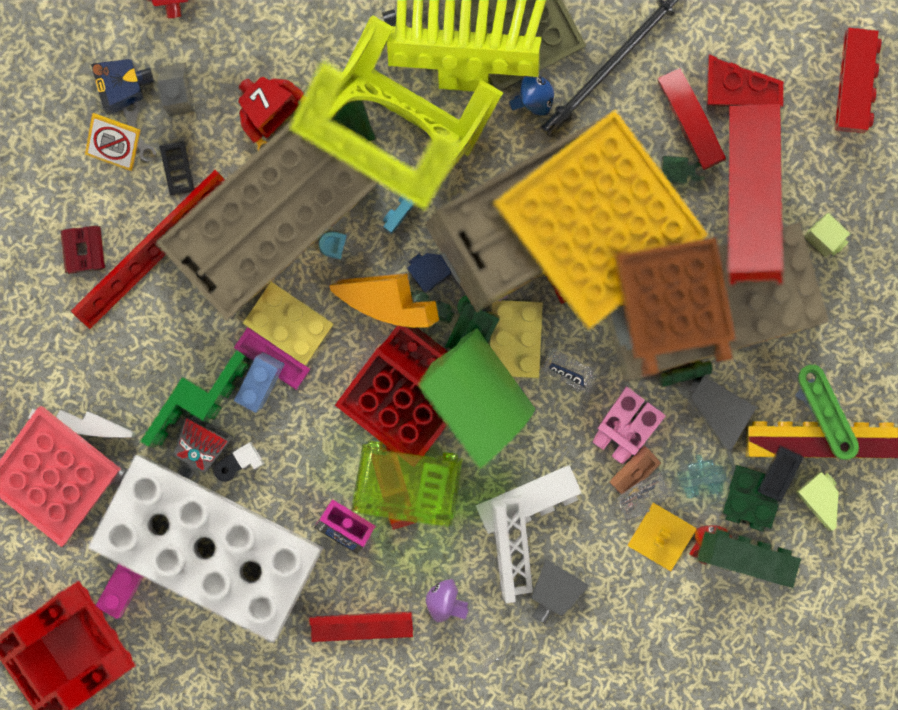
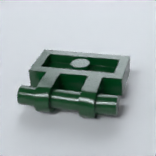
M696 361L688 364V367L680 369L674 367L663 371L661 377L658 378L661 388L712 374L713 366L711 361Z

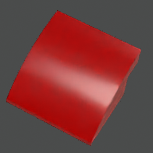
M397 325L385 342L375 350L336 402L335 406L415 468L448 426L419 386L431 363L448 351L418 327Z

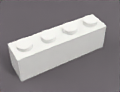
M570 465L492 499L522 495L525 523L532 520L530 516L540 512V515L543 516L554 511V505L563 502L564 506L577 501L576 495L581 494V490ZM490 499L476 505V508L487 533L493 532L495 536L492 502ZM517 503L505 505L506 515L512 518L518 511Z

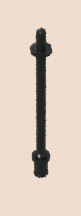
M657 0L659 8L566 105L555 108V113L540 128L544 132L548 131L546 134L553 138L566 122L569 123L572 120V112L666 14L674 16L675 12L672 8L679 0Z

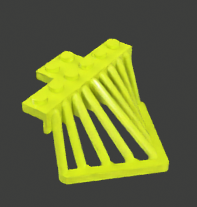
M397 0L396 27L392 26L394 30L387 40L388 66L437 69L439 89L475 92L481 80L490 84V74L538 77L540 71L541 37L535 36L546 0H536L524 36H519L527 0H516L508 35L502 34L507 0H497L492 34L487 33L489 0H479L475 32H471V0H461L459 31H455L454 25L455 0H445L443 30L439 29L438 22L439 0H429L428 29H424L422 24L423 0H413L412 28L406 25L407 0Z

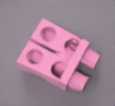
M628 387L624 388L597 427L599 431L593 439V443L602 450L605 449L611 439L619 444L612 457L621 464L628 460L631 455H636L666 417L665 414L646 402L634 420L631 421L645 400Z

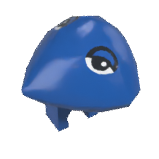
M540 75L538 77L524 76L520 95L515 96V99L509 101L512 111L525 107L533 114L547 116L554 101V88L547 79Z

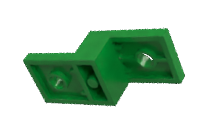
M236 350L209 392L189 379L182 377L140 442L151 448H155L158 445L162 446L169 436L166 430L170 424L175 425L183 414L180 411L181 408L186 409L202 421L215 420L222 410L219 404L223 398L229 399L234 392L236 386L233 383L238 376L242 378L249 369L250 365L247 363L249 358Z

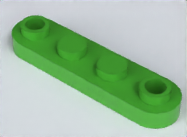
M813 364L803 367L798 373V382L833 454L841 460L855 457L859 450L858 441L823 370ZM808 373L814 375L815 380L813 383L807 381L806 376ZM843 442L847 443L848 450L846 452H843L840 449V445Z

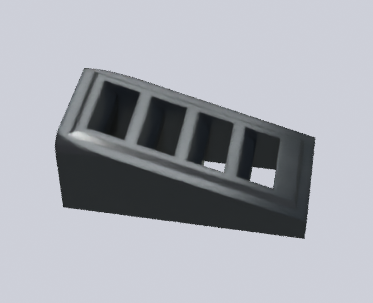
M185 140L160 144L159 147L170 195L193 191L194 184ZM181 149V154L167 156V151ZM183 159L184 164L169 166V161ZM185 169L186 174L171 176L172 171ZM183 179L188 181V184L173 186L174 181Z

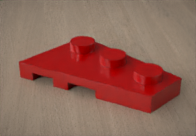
M708 55L707 106L780 104V108L783 107L784 81L757 71L753 72L742 68L732 62L720 60L713 55Z

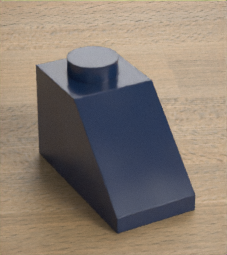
M419 253L408 261L410 266L407 267V271L424 294L452 275L442 255L426 253L422 256Z

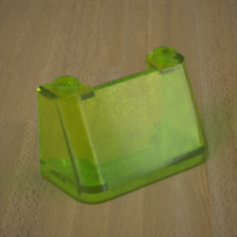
M368 441L367 444L363 443L351 511L359 514L437 526L453 525L463 458H458V454L452 452H443V456H438L437 458L387 451V448L382 447L383 443L378 441Z

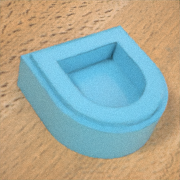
M337 232L324 233L319 239L320 251L327 257L341 260L347 235Z

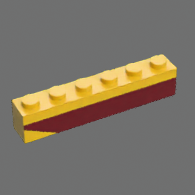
M752 421V426L746 427V457H774L779 445L802 455L804 458H837L833 454L821 428L818 427V422H803V427H794L793 422L787 421L777 422V426H767V421ZM854 422V427H851L858 441L859 450L853 458H898V427H894V423L882 422L879 423V427H869V422ZM841 443V451L846 452L848 450L847 443Z

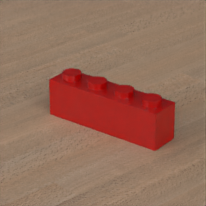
M849 27L845 31L835 131L865 134L873 126L874 113L870 111L871 103H875L877 89L873 88V82L879 73L876 53H880L882 39L878 38L879 31Z

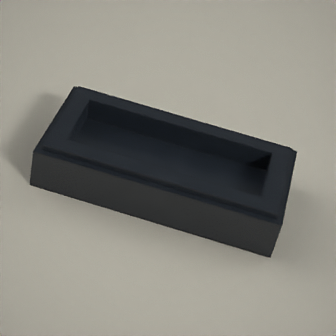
M779 445L757 491L776 501L782 502L804 457Z

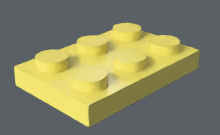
M273 282L269 284L243 322L244 325L305 366L334 325Z
M501 300L492 304V313L499 315L500 320L490 337V347L512 377L539 378L543 302Z

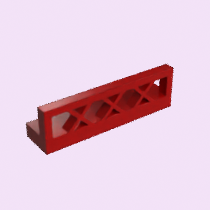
M412 611L309 617L311 642L413 637Z

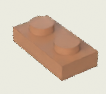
M643 446L609 483L623 497H626L637 489L661 462L647 447Z

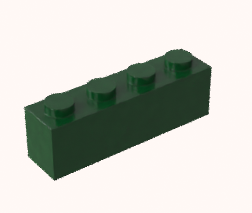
M716 529L715 533L704 532L697 561L790 588L794 587L801 558L792 556L793 551L778 547L777 551L771 550V544L760 541L753 545L751 544V538L740 535L733 539L730 538V532Z

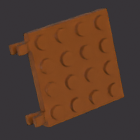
M716 237L615 255L634 359L642 358L641 369L643 376L659 373L655 355L716 344V362L733 359L729 341L736 340Z

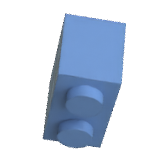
M264 352L256 356L234 401L257 413L265 405L285 364Z

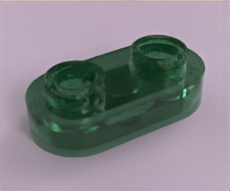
M420 290L411 292L413 302L431 301L429 300V295ZM438 301L436 306L439 321L450 324L454 313L451 311L452 307L442 301Z

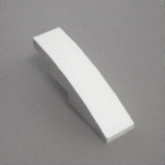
M36 409L31 410L30 415L28 417L29 419L34 414ZM59 410L57 418L77 434L106 438H134L136 435L135 432L88 411L84 419H80L62 410Z

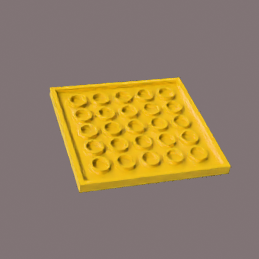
M616 110L600 120L493 203L587 329L592 328L623 303L615 261L616 254L703 240L708 236V233Z

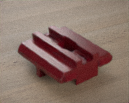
M94 225L60 231L65 273L74 274L83 271H98L105 268L101 226ZM78 244H86V255L79 256Z

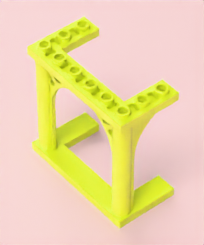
M372 15L343 72L325 61L320 64L289 129L426 210L438 187L464 154L466 156L471 154L503 92L481 80L460 120L374 69L394 27ZM356 100L373 101L426 131L432 142L415 171L330 119L348 102Z

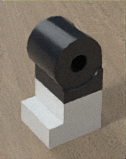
M249 442L220 460L214 467V474L218 480L228 482L236 478L238 472L251 465L253 469H257L265 463L252 442Z

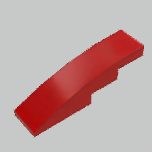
M681 68L659 77L658 83L669 101L670 108L681 126V131L703 171L725 161L726 157Z

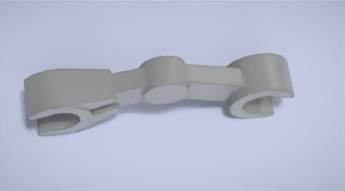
M136 101L134 111L130 112L127 111V107L123 108L127 125L137 128L136 122L140 109ZM139 136L137 146L140 150L139 154L141 159L148 163V160L144 157L145 150H152L155 156H157V152L152 146L146 145Z

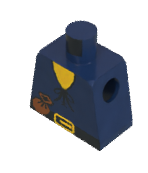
M132 59L91 64L102 106L107 116L134 104L136 101H141L144 98L141 86L155 82L151 68L136 71Z

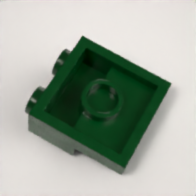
M739 465L735 466L721 513L726 515L725 520L737 524L744 520L750 522L749 528L764 532L765 528H772L779 505L778 501L757 491L765 475L764 473Z

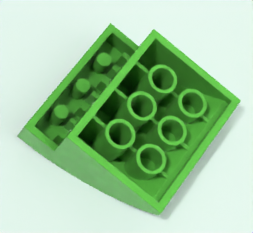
M477 328L461 338L456 347L433 361L419 383L422 391L479 468H482L522 430L536 409Z

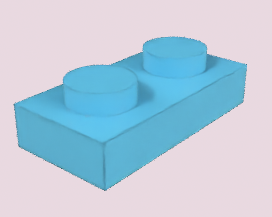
M400 196L398 202L401 203L395 211L391 209L383 219V222H385L383 228L391 235L415 206V203L403 196Z

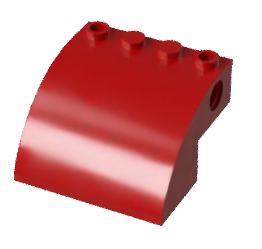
M80 581L57 593L35 612L18 621L0 635V661L33 710H74L136 666L131 653L124 648L117 632L107 623L104 613L95 605L88 589Z

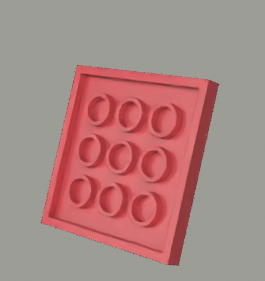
M41 405L36 409L0 459V498L59 546L63 547L121 468Z

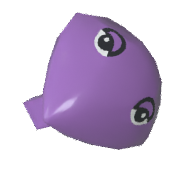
M452 579L437 583L426 594L428 611L438 623L447 620L450 615L466 619L468 613V603L456 599L458 588Z

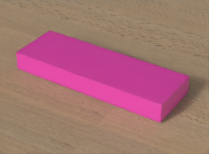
M247 327L234 346L236 350L254 361L256 356L264 352L283 362L285 365L278 378L295 390L298 389L311 370L249 327Z

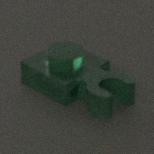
M662 157L661 172L669 183L686 184L687 177L696 182L705 180V176H698L695 172L697 167L702 168L699 162L688 165L689 158Z

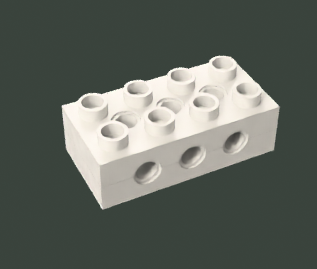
M136 455L88 548L274 642L279 637L324 547L191 479L183 477L179 473L146 456ZM160 513L166 515L170 521V528L165 535L155 532L152 525L154 517ZM203 537L211 538L216 544V552L212 558H204L198 551V542ZM249 560L258 562L262 568V576L256 582L249 581L243 574V567Z

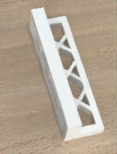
M522 495L491 499L501 593L505 603L516 602L515 595L533 592ZM517 503L518 511L512 518L508 517L505 505ZM512 525L520 530V536L515 542H512L508 535V530ZM515 549L523 554V559L517 566L511 563V554ZM517 573L525 577L526 586L514 587L513 578Z

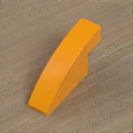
M407 273L346 278L329 285L330 291L349 306L382 322L405 327H430L439 321L436 301L413 302Z

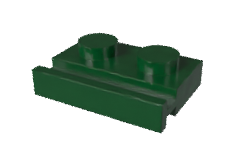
M466 301L445 343V348L453 349L461 338L476 328L488 342L500 320V316L486 309L476 312L473 305Z

